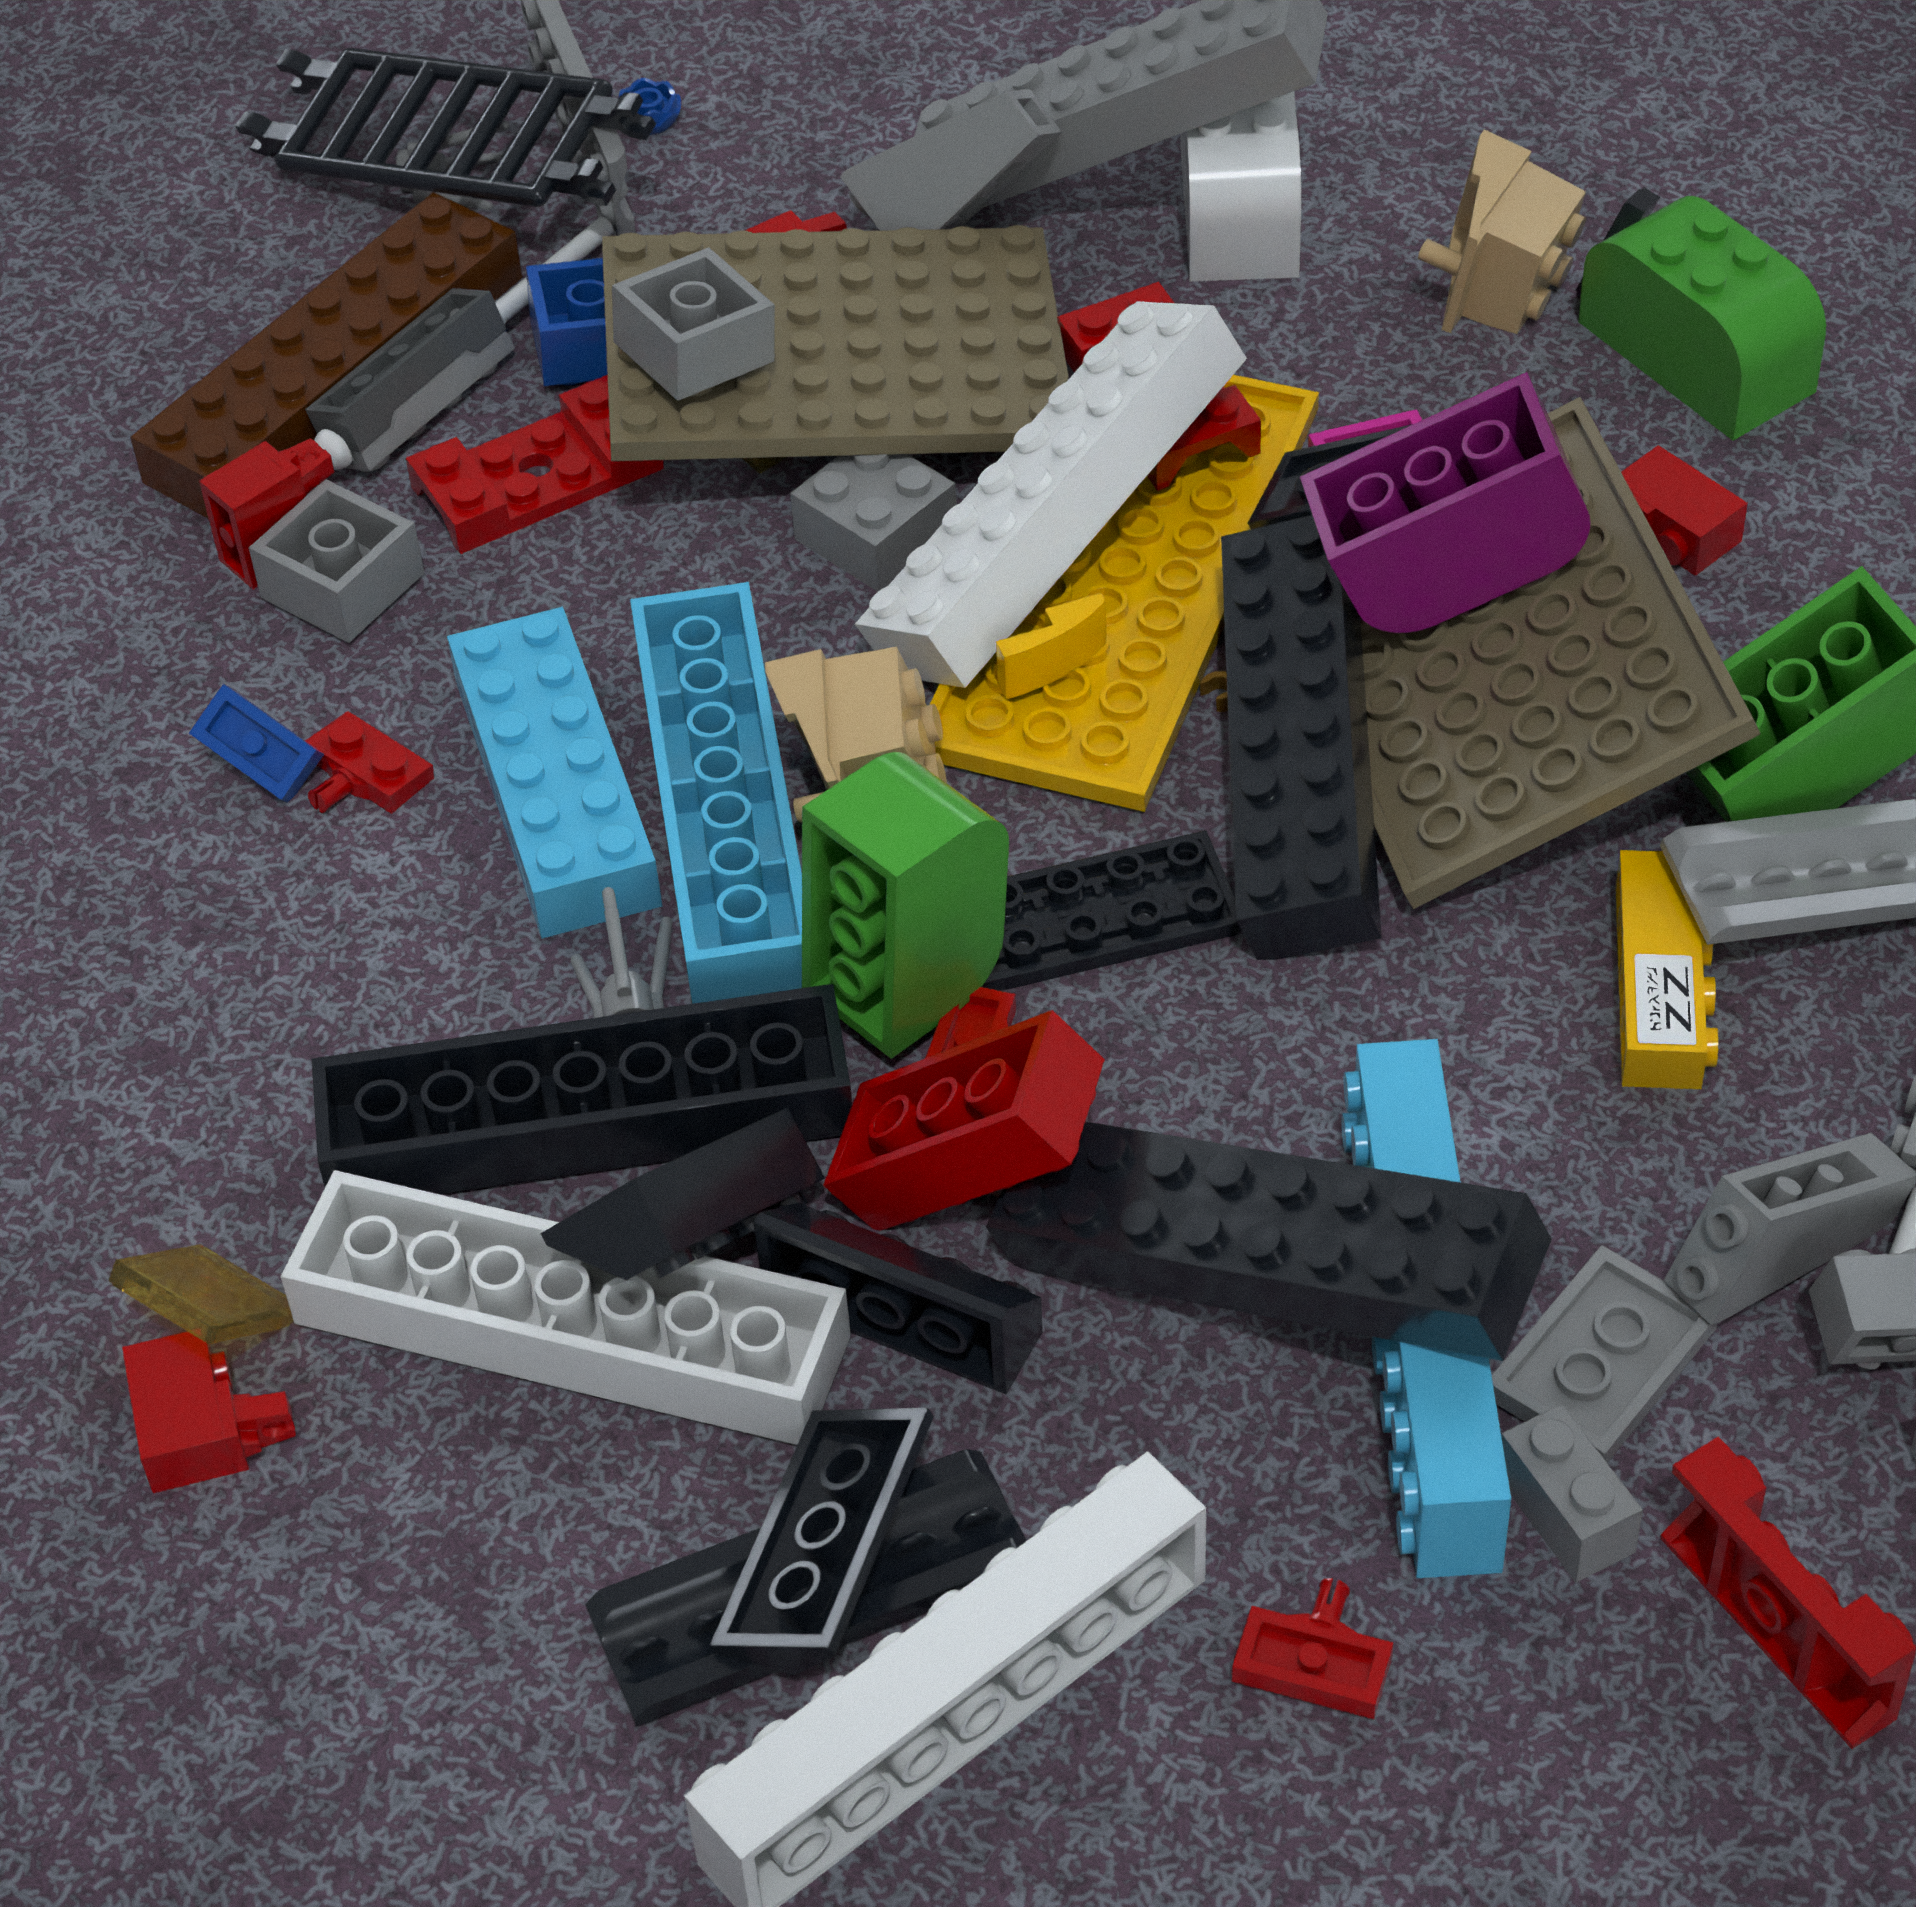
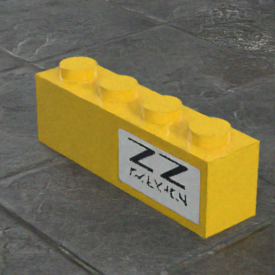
M1620 850L1615 896L1622 1087L1702 1089L1705 1067H1716L1718 1060V1029L1706 1027V1016H1713L1715 1011V977H1704L1703 966H1711L1713 944L1707 945L1663 851Z

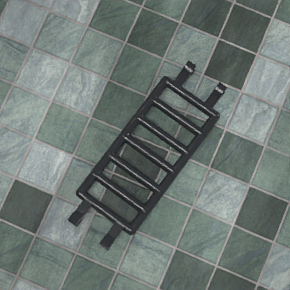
M346 48L342 51L336 62L311 59L302 52L285 49L276 66L280 72H287L296 76L290 85L293 92L296 94H309L312 89L317 90L296 124L274 122L261 114L245 111L235 128L240 134L256 138L250 147L252 152L264 156H269L272 151L277 152L275 163L282 170L541 207L547 203L553 192L579 195L590 203L607 206L617 189L613 182L597 179L604 168L600 160L583 159L579 164L571 163L593 126L617 129L631 138L647 140L656 123L652 116H644L637 113L644 102L640 94L624 93L619 98L611 97L613 87L609 81L604 79L359 48ZM355 70L372 71L373 73L321 154L303 152ZM396 75L414 77L362 160L345 158L348 150ZM438 80L456 82L403 166L387 164L386 161ZM481 85L498 88L446 172L429 170V165L478 87ZM522 91L541 93L489 178L471 176L472 170ZM566 96L584 99L532 184L513 182L563 98Z

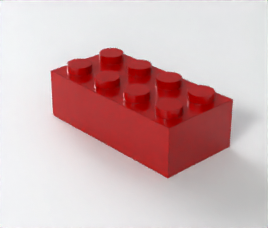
M1053 1010L862 1082L859 1085L823 1186L872 1229L882 1231L905 1222L915 1221L919 1217L951 1206L961 1205L968 1200L985 1194L1010 1188L1017 1183L1052 1171H1059L1066 1166L1072 1165V1161L1078 1153L1079 1139L1089 1108L1096 1096V1086L1105 1059Z

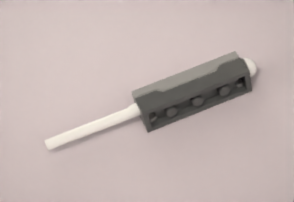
M599 217L542 264L582 260L602 244V236L613 235L614 229L611 222L604 217ZM527 277L496 302L490 291L452 288L305 410L317 433L314 441L331 455L334 470L348 468L360 470L361 472H370L382 467L390 459L389 454L406 440L420 435L426 429V423L441 410L458 403L462 399V393L479 378L492 374L498 368V362L515 349L509 333L505 331L507 329L505 323L529 304Z

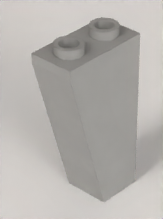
M1030 89L1005 91L847 169L840 177L850 190L849 197L859 211L868 215L879 230H897L904 227L916 228L918 230L952 229L963 226L1057 138L1062 131Z
M1869 1133L1723 1175L1664 1281L1710 1325L1720 1323L1828 1262L1833 1256L1860 1244L1890 1224L1915 1185L1916 1172L1875 1135Z

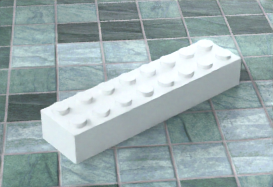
M1142 301L1126 308L1120 314L1118 324L1105 339L1093 346L1085 354L1084 363L1070 379L1058 386L1050 394L1049 403L1035 419L1023 426L1015 434L1014 443L1000 459L988 466L980 474L978 484L960 504L952 507L944 515L942 525L930 539L908 556L906 566L895 579L872 597L869 608L855 623V626L873 650L897 647L908 670L916 668L922 681L966 688L996 653V641L1006 639L1014 632L1247 359L1215 306Z
M336 1170L333 1171L281 1275L294 1324L794 1445L798 1444L812 1410L823 1409L851 1337L846 1289L706 1256L697 1260L695 1254L693 1256L696 1260L659 1280L651 1268L626 1281L546 1246L540 1233L559 1222Z
M1148 1451L1130 1465H1119L1110 1470L1100 1480L1095 1491L1073 1507L1064 1506L1056 1510L1044 1522L1040 1531L1017 1549L1010 1547L998 1553L989 1562L982 1575L960 1591L954 1589L943 1594L931 1606L927 1616L904 1633L895 1632L885 1637L873 1649L869 1659L845 1677L838 1675L827 1680L815 1692L810 1703L787 1720L778 1719L768 1724L757 1734L752 1745L728 1764H717L706 1770L695 1781L691 1791L684 1796L699 1867L735 1907H780L1205 1581L1206 1507Z

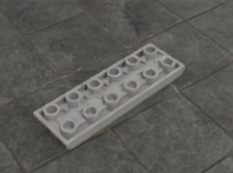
M521 0V9L528 31H534L535 40L527 42L528 54L533 70L593 78L559 1ZM566 96L563 98L555 111L557 125L561 134L564 133L584 99ZM593 126L575 155L573 163L579 164L583 159L590 158L600 160L604 168L597 179L613 182L617 190L607 206L595 204L598 218L604 217L611 222L615 236L624 233H636L634 217L625 198L628 193V187L624 181L627 172L625 148L616 129Z
M1916 799L1682 827L1664 837L1660 844L1707 945L1916 918Z

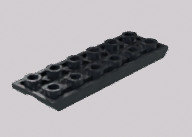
M1207 830L1007 876L1003 945L999 958L982 987L1004 991L1236 936L1241 931L1236 921V899Z
M964 1449L912 1469L839 1647L927 1613L934 1602L943 1594L954 1589L960 1591L982 1575L989 1562L998 1553L1010 1547L1017 1549L1027 1541L1018 1522L1010 1511L982 1452ZM761 1528L602 1588L585 1604L587 1613L636 1727L777 1672L776 1670L717 1654L710 1646Z

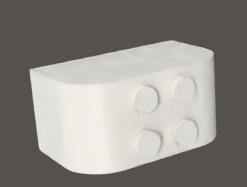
M1293 91L1180 134L1190 281L1299 277L1301 168Z

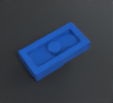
M225 684L220 687L189 732L190 735L286 803L297 794L324 755Z

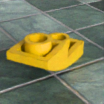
M1102 593L1046 608L1044 628L996 641L998 685L1006 700L1036 690L1067 675L1089 660L1107 643L1106 600Z

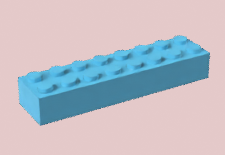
M749 582L630 599L692 1004L802 988V872Z
M1438 1039L1357 1044L1355 1071L1344 1072L1346 1111L1350 1112L1342 1113L1341 1117L1344 1152H1352L1353 1163L1356 1166L1460 1182ZM1372 1337L1374 1371L1376 1375L1383 1374L1385 1391H1380L1383 1433H1392L1394 1449L1388 1451L1390 1488L1392 1493H1400L1402 1511H1397L1396 1515L1400 1554H1413L1416 1578L1503 1573L1511 1494L1489 1358Z

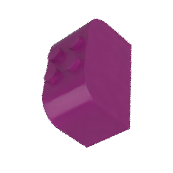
M1528 372L1300 476L1328 562L1361 618L1372 627L1387 632L1407 633L1432 627L1546 576L1573 559L1584 546L1590 532L1591 520L1554 425Z

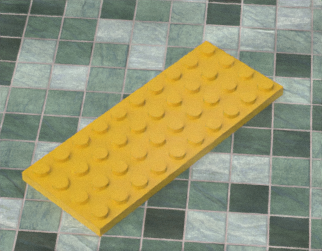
M1233 375L1224 387L1236 385L1261 419V454L1249 457L1234 444L1228 442L1188 456L1167 488L1157 491L1146 476L1009 636L1013 637L1021 633L1044 628L1046 608L1102 593L1106 600L1107 643L1094 656L1067 675L1036 690L1006 700L998 685L997 653L990 658L966 688L939 684L929 705L935 704L942 723L943 739L935 741V753L940 755L943 765L1145 812L1225 627L1221 536L1251 530L1248 521L1285 452L1301 449L1318 411L1319 392Z

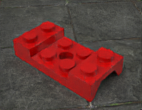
M1159 281L1057 316L1065 359L1074 373L1084 363L1085 354L1093 346L1101 343L1118 324V318L1126 308L1142 301L1174 303ZM1236 385L1226 388L1223 386L1147 475L1157 491L1169 486L1188 456L1231 442L1249 457L1261 454V419Z
M607 375L559 394L561 412L472 449L466 450L460 440L455 437L405 458L411 488L417 496L424 493L427 494L442 515L453 546L459 554H463L664 469L663 460L611 461ZM535 466H544L551 469L548 473L539 477L525 472L527 469Z
M1719 1436L1674 1463L1672 1467L1673 1475L1694 1496V1500L1661 1533L1660 1539L1851 1749H1854L1896 1721L1916 1655V1646L1913 1644L1911 1634L1904 1623L1890 1612L1884 1613L1867 1594L1842 1608L1832 1586L1822 1576L1815 1573L1811 1574L1790 1552L1789 1545L1780 1530L1771 1522H1762L1760 1520L1767 1488L1764 1485L1761 1474L1748 1458L1742 1455L1737 1456Z

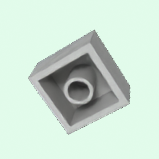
M709 247L612 285L614 343L677 401L774 362L775 304Z
M908 454L838 456L790 493L795 540L876 591L885 588L906 566L908 556L930 539L942 525L944 515L952 507L956 506L955 483Z
M327 479L249 547L262 599L348 643L424 574L414 522Z

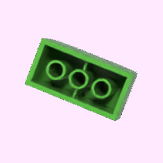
M1696 196L1681 197L1596 244L1589 250L1584 263L1578 322L1732 441L1817 391L1826 336V319L1822 303L1814 286L1794 263L1710 202Z
M1859 567L1723 661L1761 735L1687 771L1686 774L1726 822L1838 808L1916 754V626L1864 567Z
M891 752L873 759L802 806V988L833 984L839 1018L891 1059L938 1025L940 1018L958 1004L960 1010L970 1001L969 995L979 987H982L988 979L999 958L1003 945L1009 856V836L1005 826L914 759L901 752Z

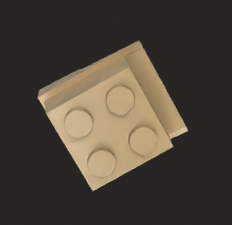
M1483 130L1479 136L1452 230L1449 248L1426 239L1418 255L1419 260L1452 274L1441 329L1451 333L1462 316L1515 334L1519 332L1528 317L1537 321L1550 298L1551 290L1548 289L1549 286L1553 285L1560 288L1570 271L1573 257L1566 255L1568 247L1573 248L1586 222V217L1579 214L1586 191L1529 162L1532 151L1486 130Z
M897 647L826 659L822 650L819 649L765 662V672L788 722H794L809 749L827 790L873 759L891 752H901L908 755L947 783L942 759L938 753H935V741L943 739L939 712L935 704L926 705L921 676L916 668L908 670ZM823 792L794 798V812L799 823L802 822V806Z

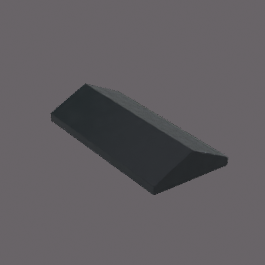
M928 1408L812 1410L711 1641L710 1646L717 1654L793 1676L836 1655L933 1421L934 1415Z

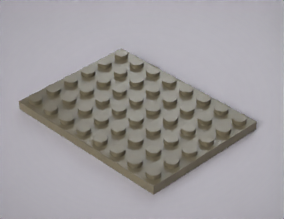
M1013 225L1007 228L974 229L967 226H958L952 229L918 230L916 228L904 227L897 230L863 231L849 228L842 231L807 232L795 229L779 233L734 231L728 234L679 232L674 235L624 233L619 236H602L611 461L1006 452L1014 443L1015 434L1023 426L1032 422L1049 403L1050 394L1058 386L1069 380L1060 325L1057 323L1058 313L1043 227L1029 228L1022 225ZM709 247L775 304L774 362L677 401L614 343L612 285Z
M1581 397L1548 413L1590 515V532L1584 546L1577 555L1567 564L1546 576L1423 630L1407 633L1387 632L1372 627L1361 618L1374 825L1402 890L1413 909L1761 735L1749 709Z

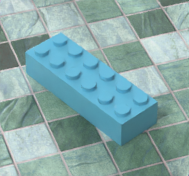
M559 607L447 636L456 684L541 938L606 922L602 891L606 887H611L615 892L620 918L662 907L656 860L564 608Z

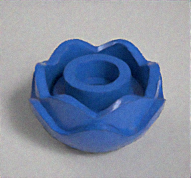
M639 78L630 87L621 89L619 92V97L624 93L640 94L644 102L637 113L653 117L656 125L651 134L667 130L674 124L681 110V97L678 93L675 94L673 86L668 81L654 82L648 78Z

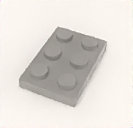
M1601 1245L1492 1374L1496 1404L1523 1421H1527L1563 1404L1608 1463L1714 1333L1717 1324L1710 1325L1665 1281Z

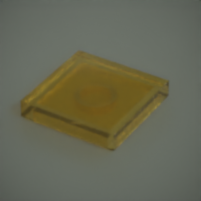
M202 1244L116 1259L108 1280L114 1287L208 1344L288 1327L294 1321L285 1294Z

